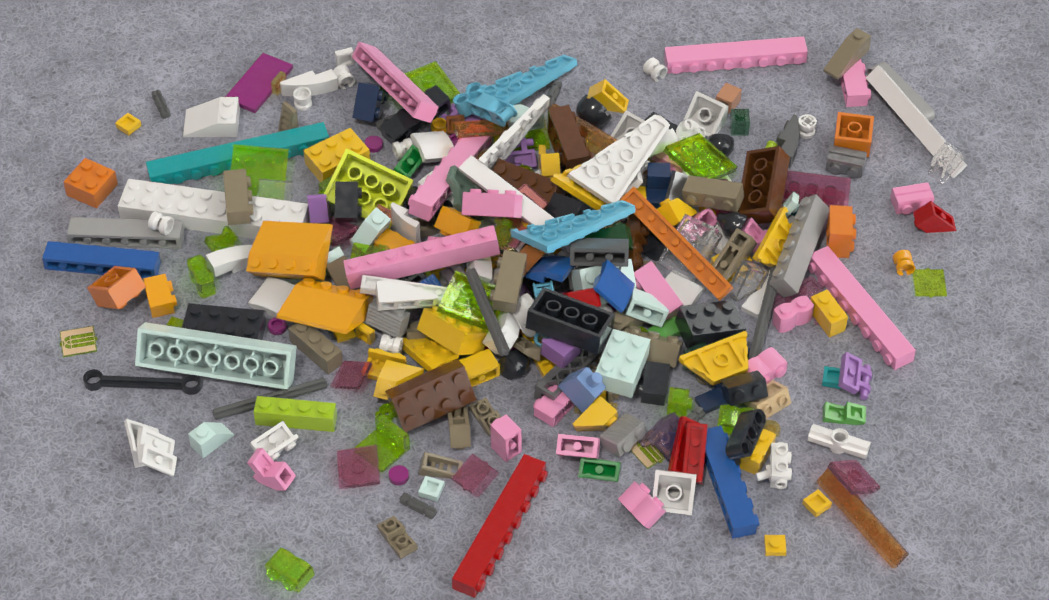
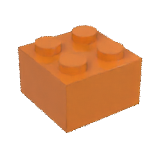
M838 112L834 146L867 152L866 157H869L874 116Z
M84 158L63 181L67 196L96 209L118 185L114 170L87 158Z
M829 206L826 246L838 258H849L850 252L854 251V241L852 240L856 239V228L853 226L856 223V214L852 213V206Z
M114 266L88 286L87 289L98 307L122 309L130 299L141 294L140 291L146 286L136 268Z

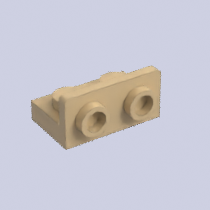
M774 380L767 383L768 397L744 403L745 406L753 410H763L766 419L791 404L788 387Z

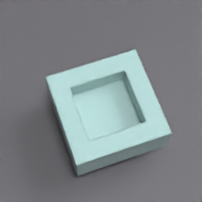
M795 192L782 205V207H786L788 210L785 213L786 217L791 212L795 213L799 208V195Z
M425 476L418 491V496L438 502L445 486L444 481Z

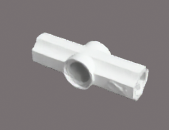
M816 424L811 426L807 440L829 447L836 454L847 453L866 459L871 445L869 441L850 436L844 429L831 430Z

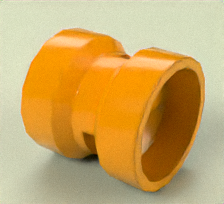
M899 250L894 253L892 259L896 265L897 274L903 275L902 271H906L907 275L912 274L915 271V265L911 261L912 255L910 251Z

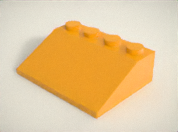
M263 221L250 249L246 271L259 277L313 278L324 281L333 225Z
M304 278L294 286L277 313L276 318L347 334L366 320L369 304L373 302V295L360 293V289L353 290L344 285L336 286L332 285L331 282H318L313 278Z

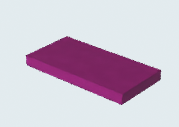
M262 53L225 97H238L240 108L256 113L280 85V82L291 72L293 64Z

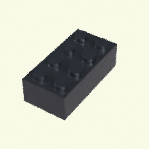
M543 287L527 311L525 328L598 355L613 330L615 313Z
M188 303L182 328L262 340L266 327L264 310Z

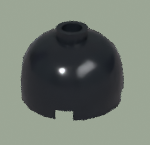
M584 95L576 107L578 123L585 129L587 127L590 129L604 127L612 119L611 115H606L607 109L595 98L591 97L588 99V95Z

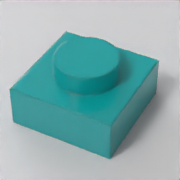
M824 366L822 386L841 389L838 386L840 368Z

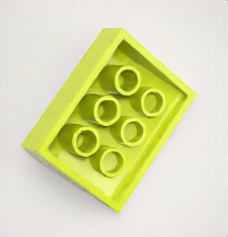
M346 148L324 194L327 195L330 203L335 204V182H358V187H362V199H358V206H362V218L366 219L376 207L391 218V203L394 202L403 206L406 196L413 186V180ZM392 218L390 220L388 229H390L392 226Z

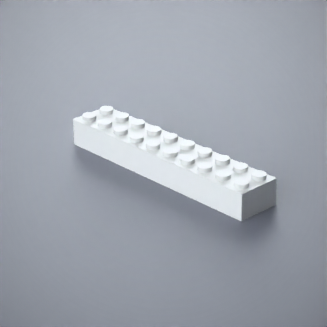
M135 179L127 180L118 204L120 219L149 220L151 214L158 211L163 216H170L176 221H183L184 229L253 239L256 238L263 221L308 223L310 219L307 203L252 196L253 201H249V204H253L254 215H250L251 223L228 225L225 192Z

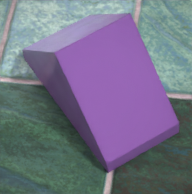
M307 195L310 223L329 222L332 208L327 195Z
M542 339L541 355L562 369L580 354L581 348L556 339Z

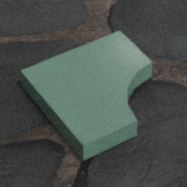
M454 165L449 169L446 182L453 193V207L462 212L463 192H470V189L479 188Z

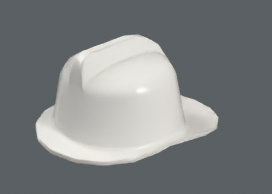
M526 293L519 296L516 313L512 314L522 332L528 337H534L536 332L525 328L527 311L534 302L532 297Z

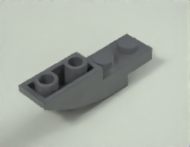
M794 114L790 121H786L783 132H779L776 139L778 146L790 157L788 168H791L795 160L799 142V121L797 115Z

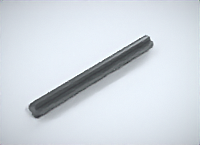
M776 266L770 269L748 360L757 357L762 352L777 292L769 284Z
M468 268L466 277L500 356H507L510 349L475 268Z
M319 378L291 386L288 390L281 389L260 396L290 399L327 388V381L325 378ZM257 397L215 408L212 410L213 416L218 420L252 410L255 407Z

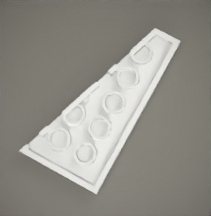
M544 94L537 98L533 105L507 131L505 130L500 138L478 161L490 170H493L498 158L505 161L549 107L550 98Z
M653 115L636 129L628 132L624 137L596 154L595 157L583 163L579 168L571 171L567 177L607 204L619 201L670 124L657 115Z

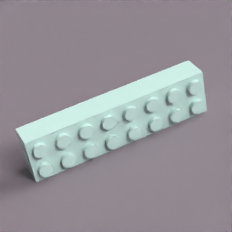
M145 322L138 328L135 366L288 390L294 381L297 346Z

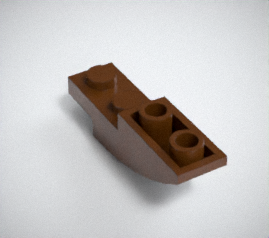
M630 214L626 225L630 227L634 249L629 250L628 259L632 260L633 271L635 272L643 266V259L641 257V252H643L642 245L648 244L647 236H649V229L634 214Z

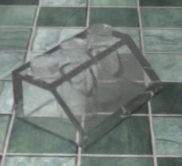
M684 214L676 228L708 262L723 237L716 227ZM666 247L657 263L670 272L697 283L698 279Z

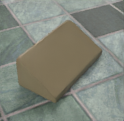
M344 255L327 264L326 269L336 286L344 285L350 289L344 267V260H347Z
M522 335L518 336L513 347L523 354L540 361L541 348Z

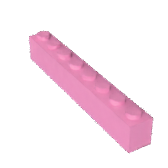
M803 36L665 47L664 61L668 69L667 74L695 73L697 71L731 70L733 68L747 69L758 66L799 65L806 63L808 50Z
M358 42L352 58L413 118L431 123L439 107L380 50L374 46Z
M475 123L470 129H466L464 136L458 139L455 147H451L448 155L442 158L440 165L435 166L433 173L426 177L424 184L419 185L417 192L410 196L408 205H410L409 214L430 221L452 194V190L446 182L450 167L455 165L459 168L471 155L478 160L490 147L494 131Z
M492 225L344 260V267L350 289L361 287L362 275L397 279L499 255L500 250L495 228Z
M828 246L813 252L808 265L809 272L817 276L819 284L826 287L843 311L850 316L852 324L857 325L863 337L870 340L873 349L876 352H880L884 362L894 370L913 362L916 352L914 347Z

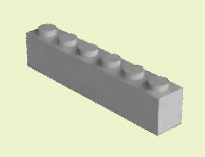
M817 194L805 197L800 201V206L794 217L795 219L789 230L786 242L783 245V250L772 273L769 284L783 298L798 294L829 212V207Z
M70 217L67 237L69 243L104 247L181 249L184 227L183 221L174 220L172 231L168 235H164L159 230L150 229L148 227L149 220Z

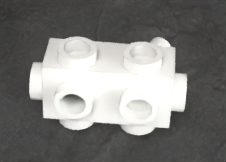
M771 443L770 464L766 465L765 471L755 473L757 481L769 478L770 488L784 489L787 487V480H791L792 469L788 468V464H791V452L788 451V443Z

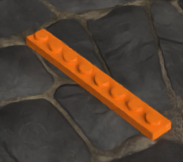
M632 187L620 199L635 205L636 212L633 214L719 301L733 289V286L635 187Z

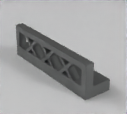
M581 349L580 354L563 369L557 365L554 366L535 385L534 398L541 399L545 395L554 401L563 392L558 385L570 373L584 367H589L601 355L602 351L598 355L593 353L592 356H587L588 351ZM557 385V389L554 392L548 390L550 386Z

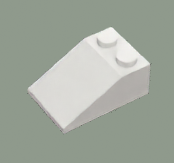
M219 97L186 109L183 137H237L240 116L238 97Z

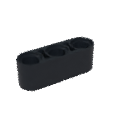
M754 409L742 412L739 415L725 448L726 455L730 460L746 458L752 455L766 423V416L763 410Z

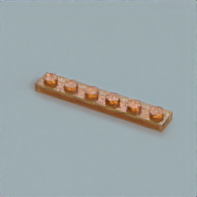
M828 467L816 482L890 567H898L909 553L833 467Z

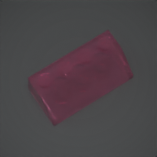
M788 170L782 204L795 192L799 195V204L803 198L817 194L828 207L830 205L848 206L851 178Z

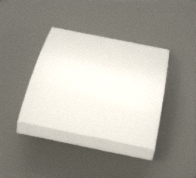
M444 131L410 134L413 145L418 148L423 163L441 162L442 158L448 155L451 147H454Z
M392 202V229L406 239L420 243V222L409 217L408 209Z
M670 272L665 278L683 305L696 304L705 289L673 272Z
M268 277L248 304L253 309L265 310L267 315L277 317V313L295 285L277 278Z
M146 427L138 428L137 455L139 463L169 476H174L177 457L173 455L175 440Z

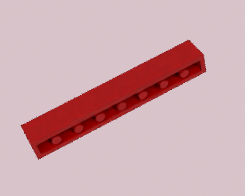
M526 454L522 456L452 577V589L473 598L476 597L478 592L481 593L484 590L485 579L493 574L495 569L494 563L502 558L505 544H510L514 528H519L522 514L528 512L531 498H536L539 492V484L541 482L544 483L548 476L546 462Z

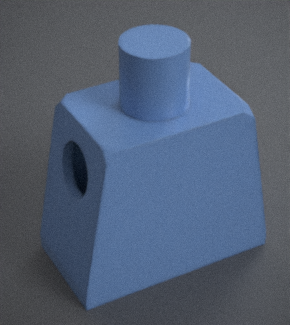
M588 367L570 373L558 385L582 413L606 388L602 383V375L598 372L593 373Z

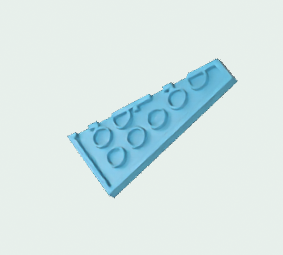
M561 55L545 61L543 66H532L528 72H516L496 80V84L482 85L484 93L514 106L526 97L533 95L537 90L545 87L548 83L558 79L559 76L569 72L577 66V59Z
M624 200L602 205L600 210H583V214L578 216L572 213L546 220L544 225H527V229L518 231L517 228L512 229L511 237L545 253H552L562 246H567L577 239H582L592 232H597L605 226L612 225L615 221L627 218L628 215L636 212L635 205Z

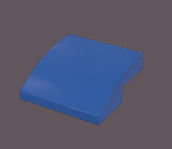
M544 256L526 273L525 277L544 283L547 278L563 282L575 266H570V257Z
M607 259L602 263L600 275L594 280L593 289L616 310L622 313L631 298L635 283Z

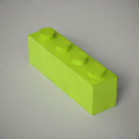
M257 396L254 407L255 425L274 427L284 421L288 428L334 432L337 409L336 403Z

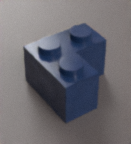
M358 82L352 118L377 122L382 113L380 104H384L388 100L389 93L379 84Z
M648 162L646 198L656 209L661 207L659 203L665 200L673 173V171H670V163Z

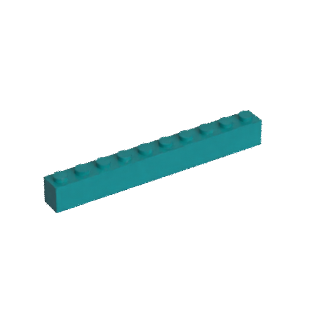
M324 122L146 161V168L150 182L180 184L183 181L198 180L201 177L210 175L216 176L219 173H223V171L237 170L245 167L251 168L258 164H269L276 160H286L298 155L304 156L303 150L328 139L329 135Z

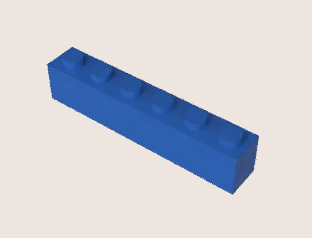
M52 241L47 242L42 257L45 270L104 275L112 267L121 266L136 268L141 279L157 276L161 265L159 252L151 250L145 251Z
M717 426L707 430L705 464L732 539L756 534L759 519L757 514H754L752 511V499L747 497V486L745 481H742L740 478L741 470L739 465H736L735 461L730 460L726 455L725 448L729 440L728 434L724 433L722 426Z

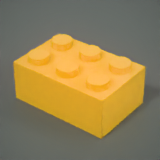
M351 128L303 150L305 165L323 186L329 184L346 148L370 159V150Z
M433 306L432 308H424L417 326V330L456 355L476 354L479 351H484L485 344L482 342L488 331L484 329L483 325L472 322L467 315L456 312L454 307Z

